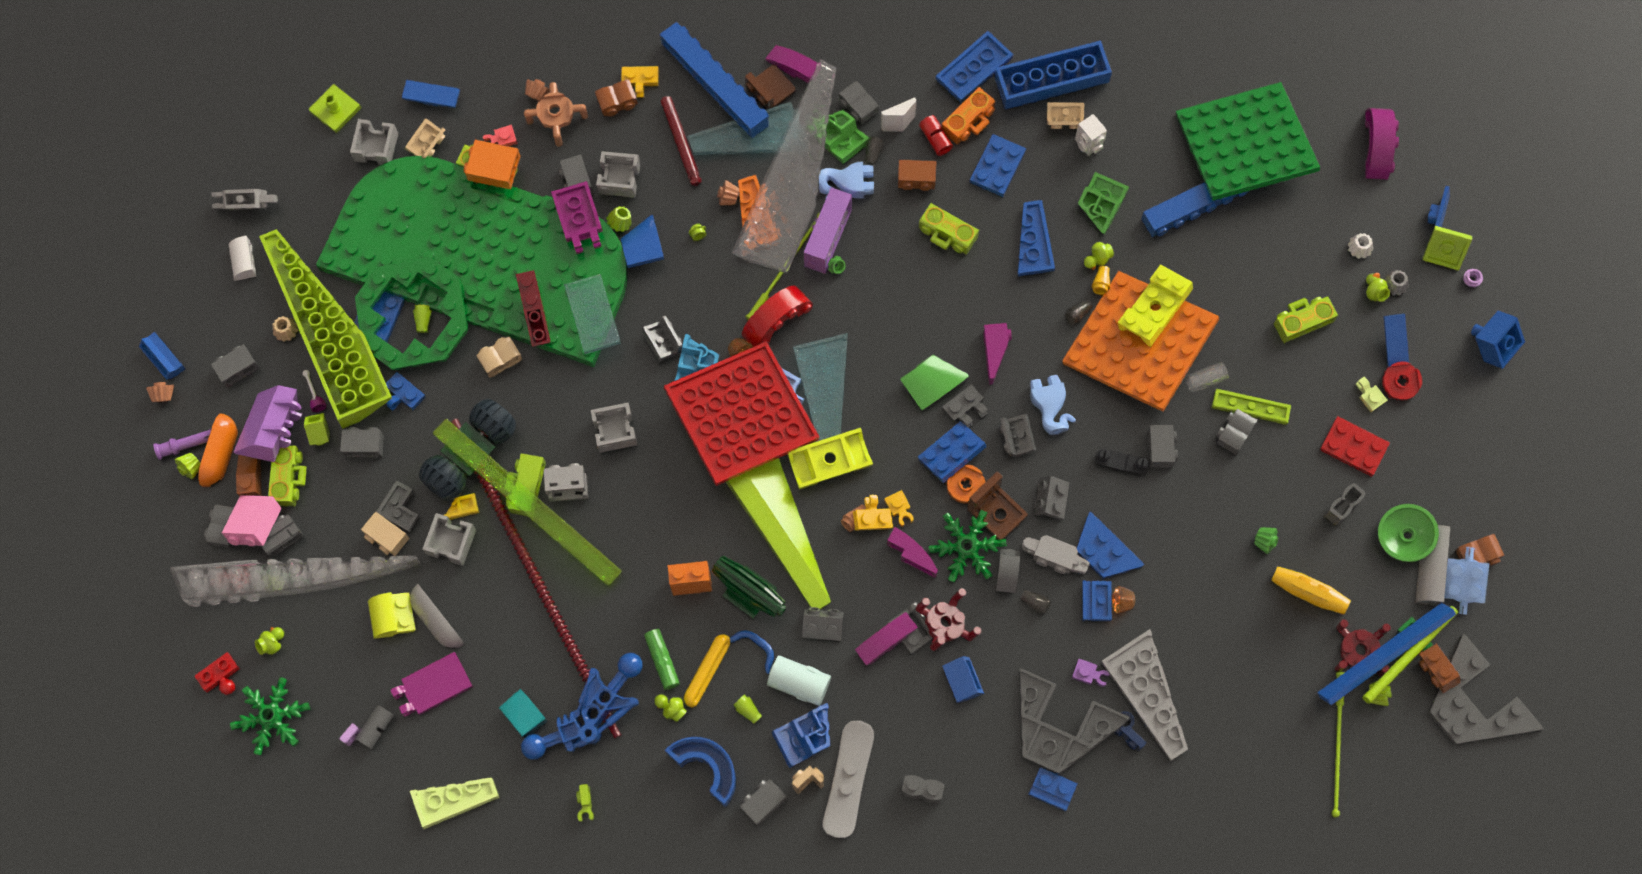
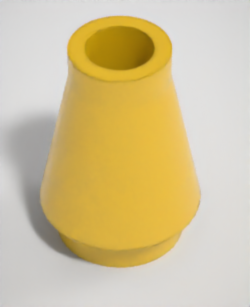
M1106 266L1098 268L1092 283L1095 294L1104 295L1110 289V269Z

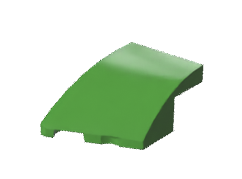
M844 110L835 112L832 115L822 116L821 120L812 123L810 121L805 122L806 127L814 137L843 164L870 143V138L857 129L855 119Z
M1095 172L1089 186L1085 187L1078 204L1103 234L1106 233L1129 190V186Z
M931 355L918 364L915 369L901 377L900 380L920 409L923 410L968 378L969 375L948 362H944L939 357Z

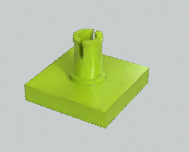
M333 84L309 108V111L337 133L361 109V106Z
M1435 226L1422 260L1460 270L1472 242V236Z

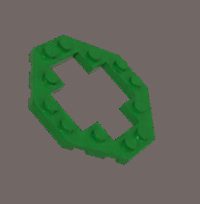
M430 257L378 266L355 296L359 330L365 335L373 356L394 371L411 366L427 365L432 362L447 361L469 330L465 315L466 310L462 295L461 279ZM419 274H421L447 292V295L437 308L452 319L430 349L414 338L403 354L376 335L387 319L372 308L393 279L409 289Z

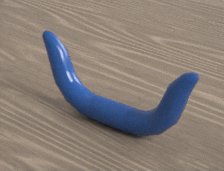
M747 630L739 631L730 637V643L741 638H749L764 649L767 654L765 671L767 674L770 673L774 660V651L765 640L754 632Z

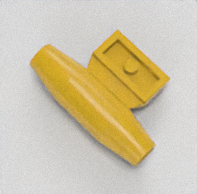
M1277 567L1271 580L1290 594L1329 611L1345 614L1351 602L1350 599L1332 587L1305 574L1282 567Z

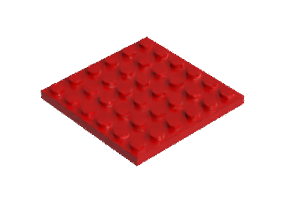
M767 342L664 385L668 398L716 486L780 458L799 447L818 441L820 438Z

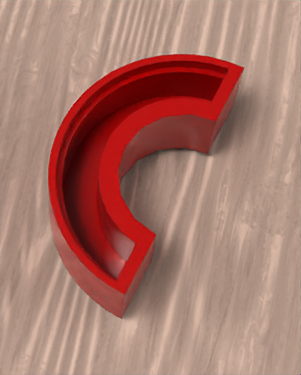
M797 286L784 288L755 311L745 324L742 337L752 348L764 342L769 344L771 336L783 326V322L787 319H792L796 315L807 314L813 308V303Z

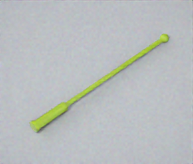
M812 226L765 293H762L749 314L745 316L747 320L767 301L769 293L814 228Z
M1337 672V678L1344 674V672ZM1344 696L1336 701L1338 713L1333 817L1340 815L1338 796L1341 716Z

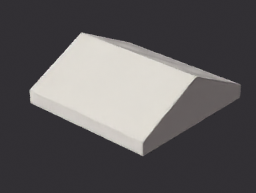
M912 98L882 111V131H904L915 118L916 99Z

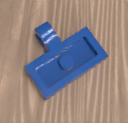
M398 372L386 382L388 390L393 394L392 399L386 404L392 411L401 402L413 411L426 398L425 394Z

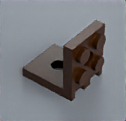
M998 471L969 498L967 511L976 519L980 510L987 512L983 521L988 523L985 528L993 536L996 535L997 540L1005 539L1028 514L1000 488L1003 476ZM999 510L1004 511L1006 517L1001 520L997 519L995 513Z

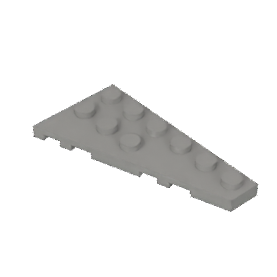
M1149 629L1102 660L1101 663L1110 673L1109 675L1171 762L1187 751L1188 748L1178 722L1176 709L1171 699V693L1159 661L1158 652L1154 645L1151 629Z

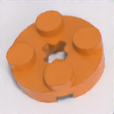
M965 465L947 480L948 494L957 502L969 503V498L985 483V479L977 467ZM969 480L971 487L963 488L961 482Z

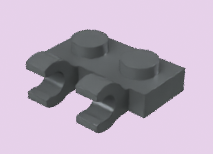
M972 384L942 406V410L953 423L959 420L968 428L973 425V420L967 415L969 411L974 409L981 418L988 414L986 412L988 409L981 403L984 401V398Z

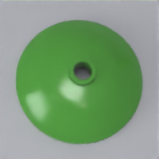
M1402 504L1391 508L1382 517L1378 528V538L1384 551L1392 558L1403 562H1415L1424 559L1434 550L1439 538V528L1433 515L1423 507L1414 504ZM1405 533L1411 534V538H1410V539H1406V538L1404 537V534H1405Z

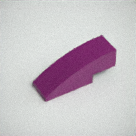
M775 45L765 58L766 61L776 65L793 78L798 77L808 84H811L820 72L819 63L785 47Z
M894 527L887 540V545L902 553V562L936 578L938 570L925 550L906 533Z
M905 612L863 642L855 651L866 665H871L886 652L891 651L918 627L907 612Z

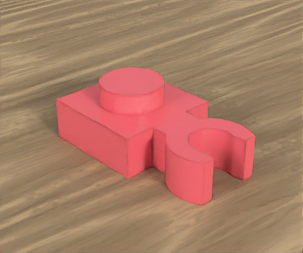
M512 125L494 130L495 135L493 136L490 134L483 136L484 142L491 141V143L503 146L518 144Z

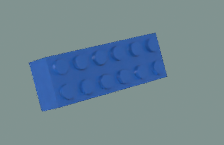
M1097 41L996 67L994 78L1004 108L1009 109L1109 83L1112 71L1102 43Z

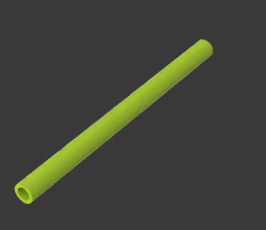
M1450 606V608L1454 609L1455 614L1457 615V609L1453 606ZM1454 617L1408 649L1362 697L1363 700L1370 704Z

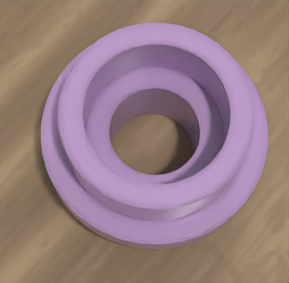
M1469 269L1465 272L1463 280L1467 286L1477 287L1482 283L1483 276L1479 270Z

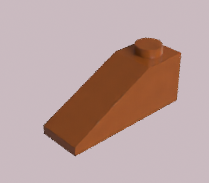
M243 455L238 456L236 487L239 497L240 495L262 496L261 459Z

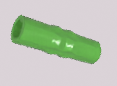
M654 629L645 633L644 636L664 690L677 687L680 683L660 629Z

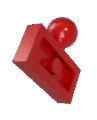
M227 652L196 674L195 678L207 693L219 685V690L222 694L230 695L235 691V683L227 678L240 668Z

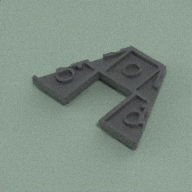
M1463 634L1451 660V664L1460 675V684L1445 693L1439 688L1428 712L1454 745L1543 730L1542 725L1518 697L1514 698L1489 719L1483 716L1461 687L1489 667L1490 663L1469 638Z
M1020 668L1022 755L1025 759L1061 774L1130 720L1129 716L1092 701L1076 737L1041 721L1055 692L1057 684Z

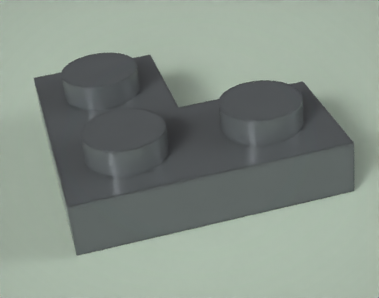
M397 480L376 511L389 522L409 533L420 517L415 512L404 507L413 494V489Z

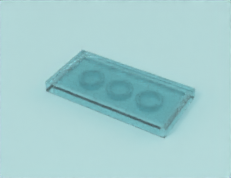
M601 274L564 284L584 354L621 344Z

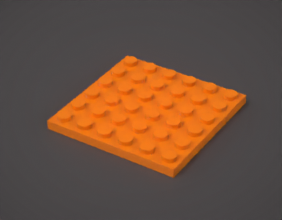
M1118 271L1110 284L1108 293H1104L1062 362L1064 365L1164 412L1218 323L1219 316L1184 301L1150 347L1138 335L1129 330L1121 331L1118 328L1120 318L1128 308H1132L1149 284ZM1159 304L1151 306V309L1154 311L1161 308Z

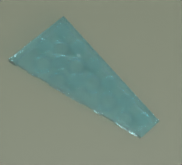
M791 102L765 110L769 115V126L753 138L735 120L687 136L693 155L809 152V146Z
M848 333L793 346L813 426L820 437L818 441L841 434Z

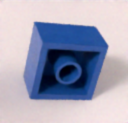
M1499 310L1484 327L1475 324L1471 331L1472 335L1476 336L1475 338L1483 361L1502 369L1525 343L1518 318Z

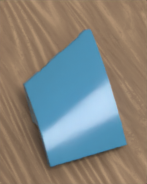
M685 334L675 381L718 363L719 354L709 350L702 343L698 344L691 339L690 335Z

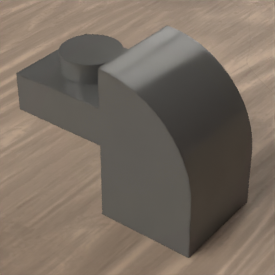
M1000 549L996 591L1016 593L1020 551Z

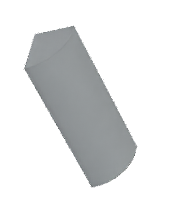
M1438 525L1439 538L1436 547L1427 557L1419 560L1415 603L1432 606L1444 603L1450 526Z

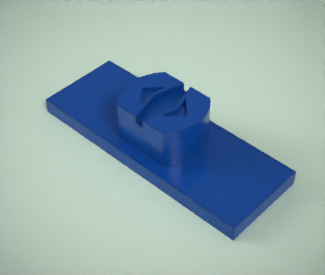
M406 80L402 99L421 102L425 105L456 108L460 89Z
M1445 186L1441 205L1431 204L1428 223L1442 227L1450 198L1449 186Z
M1405 314L1383 316L1388 368L1397 362L1409 363Z

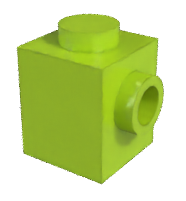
M325 414L305 417L304 428L309 444L323 445L329 442L330 431Z

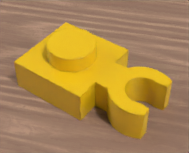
M902 490L884 499L891 510L892 516H899L901 527L905 525L903 522L904 518H909L910 522H913L912 514L907 512L910 509V505Z

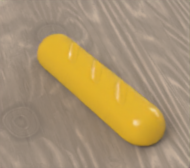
M725 634L718 635L712 642L684 694V702L687 706L693 708L701 700L730 646L729 636Z

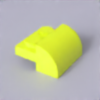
M409 592L400 594L384 593L368 600L374 639L393 637L395 634L410 633L416 630Z

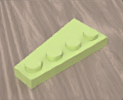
M492 778L468 781L457 785L449 784L438 788L431 787L420 791H410L423 829L500 798Z

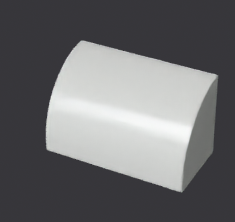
M247 236L232 240L229 243L234 281L256 277L250 240Z

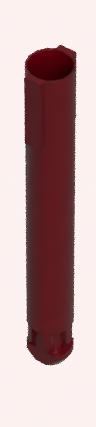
M665 96L660 102L690 184L697 186L701 184L702 179L699 177L698 168L673 100L670 96Z

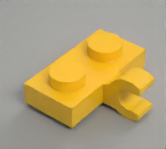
M658 66L622 67V81L630 80L631 86H635L636 98H644V86H658Z
M869 495V497L864 498L866 510L853 511L855 531L893 528L891 510L877 509V495Z

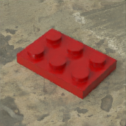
M1337 416L1320 451L1372 477L1390 442Z

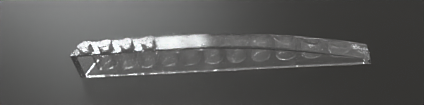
M821 59L785 131L732 250L733 254L746 261L784 273L789 271L816 206L815 200L819 187L818 180L821 173L820 167L827 134L826 127L829 121L828 114L832 101L831 94L836 75V67Z
M391 556L389 560L383 557H372L370 561L360 559V557H351V561H341V558L306 559L305 563L298 559H289L287 563L274 559L268 560L267 564L258 563L257 560L170 567V571L182 600L189 604V606H200L201 603L207 602L208 604L216 605L220 604V601H228L229 603H237L241 599L258 601L259 598L293 595L343 587L420 565V559L417 556Z

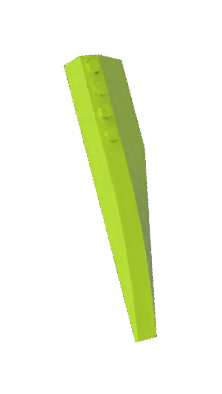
M277 229L259 236L342 429L362 421L392 399L365 335Z
M779 458L726 481L809 606L817 607L821 610L830 604L828 592Z

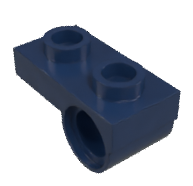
M1126 711L1121 712L1130 717L1129 726H1121L1114 733L1117 736L1121 735L1127 740L1126 744L1131 749L1140 751L1147 742L1131 729L1135 721L1133 715Z

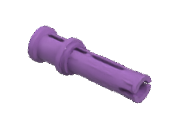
M211 429L178 440L171 438L168 442L153 444L158 460L171 454L178 455L181 450L207 443Z

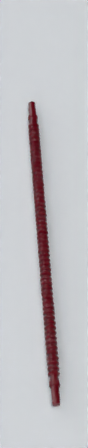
M454 419L451 421L457 432L462 427L459 420ZM482 463L476 469L475 474L478 475V479H481L480 484H483L484 492L488 493L487 498H490L489 502L493 503L494 511L498 512L497 517H500L499 521L503 522L502 526H505L504 531H508L506 535L510 536V541H513L511 544L515 545L514 550H517L516 554L520 555L521 564H525L524 569H527L526 573L530 574L529 579H532L531 583L535 584L536 593H540L539 598H542L541 602L545 603L544 608H547L546 612L550 613L549 618H552L551 622L555 623V628H558L556 631L560 632L559 637L563 638L561 641L565 642L564 647L568 648L566 651L570 652L569 657H573L572 662H575L574 666L578 667L577 672H580L579 676L583 677L582 682H587L590 669L587 670L588 665L584 664L585 660H582L583 655H580V650L576 649L578 646L574 645L575 640L571 639L573 636L569 635L570 630H567L568 626L564 625V620H561L562 615H559L560 611L556 610L557 606H554L555 601L551 600L550 592L546 591L547 586H544L545 582L541 581L540 572L536 571L535 563L531 562L532 557H529L530 553L526 552L527 548H524L525 543H521L523 539L519 538V533H516L518 530L514 529L515 524H512L513 520L509 519L508 510H504L505 505H502L503 501L499 500L500 495H497L496 487L492 486L493 482L489 481L491 478L487 477L488 472H485L486 468L482 467ZM609 712L603 722H606L613 713ZM615 723L612 726H608L614 739L621 736Z

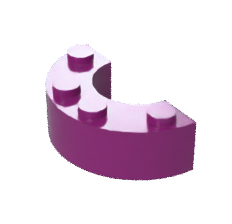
M1367 108L1365 111V128L1369 129V148L1365 161V178L1388 180L1390 173L1394 172L1395 148H1398L1399 137H1396L1399 121L1395 120V114L1392 109Z

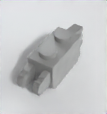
M239 189L212 192V197L214 198L223 197V204L214 203L212 204V209H266L267 203H278L277 195H267L266 190Z
M1045 535L1041 537L1040 541L1028 537L1022 543L1023 551L1034 555L1033 560L1038 565L1053 567L1060 574H1069L1070 571L1085 574L1090 562L1077 555V548L1058 539Z

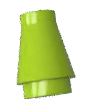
M415 305L413 315L417 333L428 332L432 312L429 305Z
M744 694L733 705L736 708L735 711L746 717L753 724L762 717L750 696L747 697Z

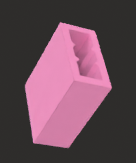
M240 495L222 534L230 544L235 546H264L281 507L273 496Z

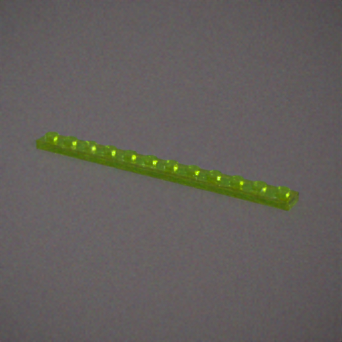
M445 419L433 432L434 436L608 587L622 573L621 569L449 420Z

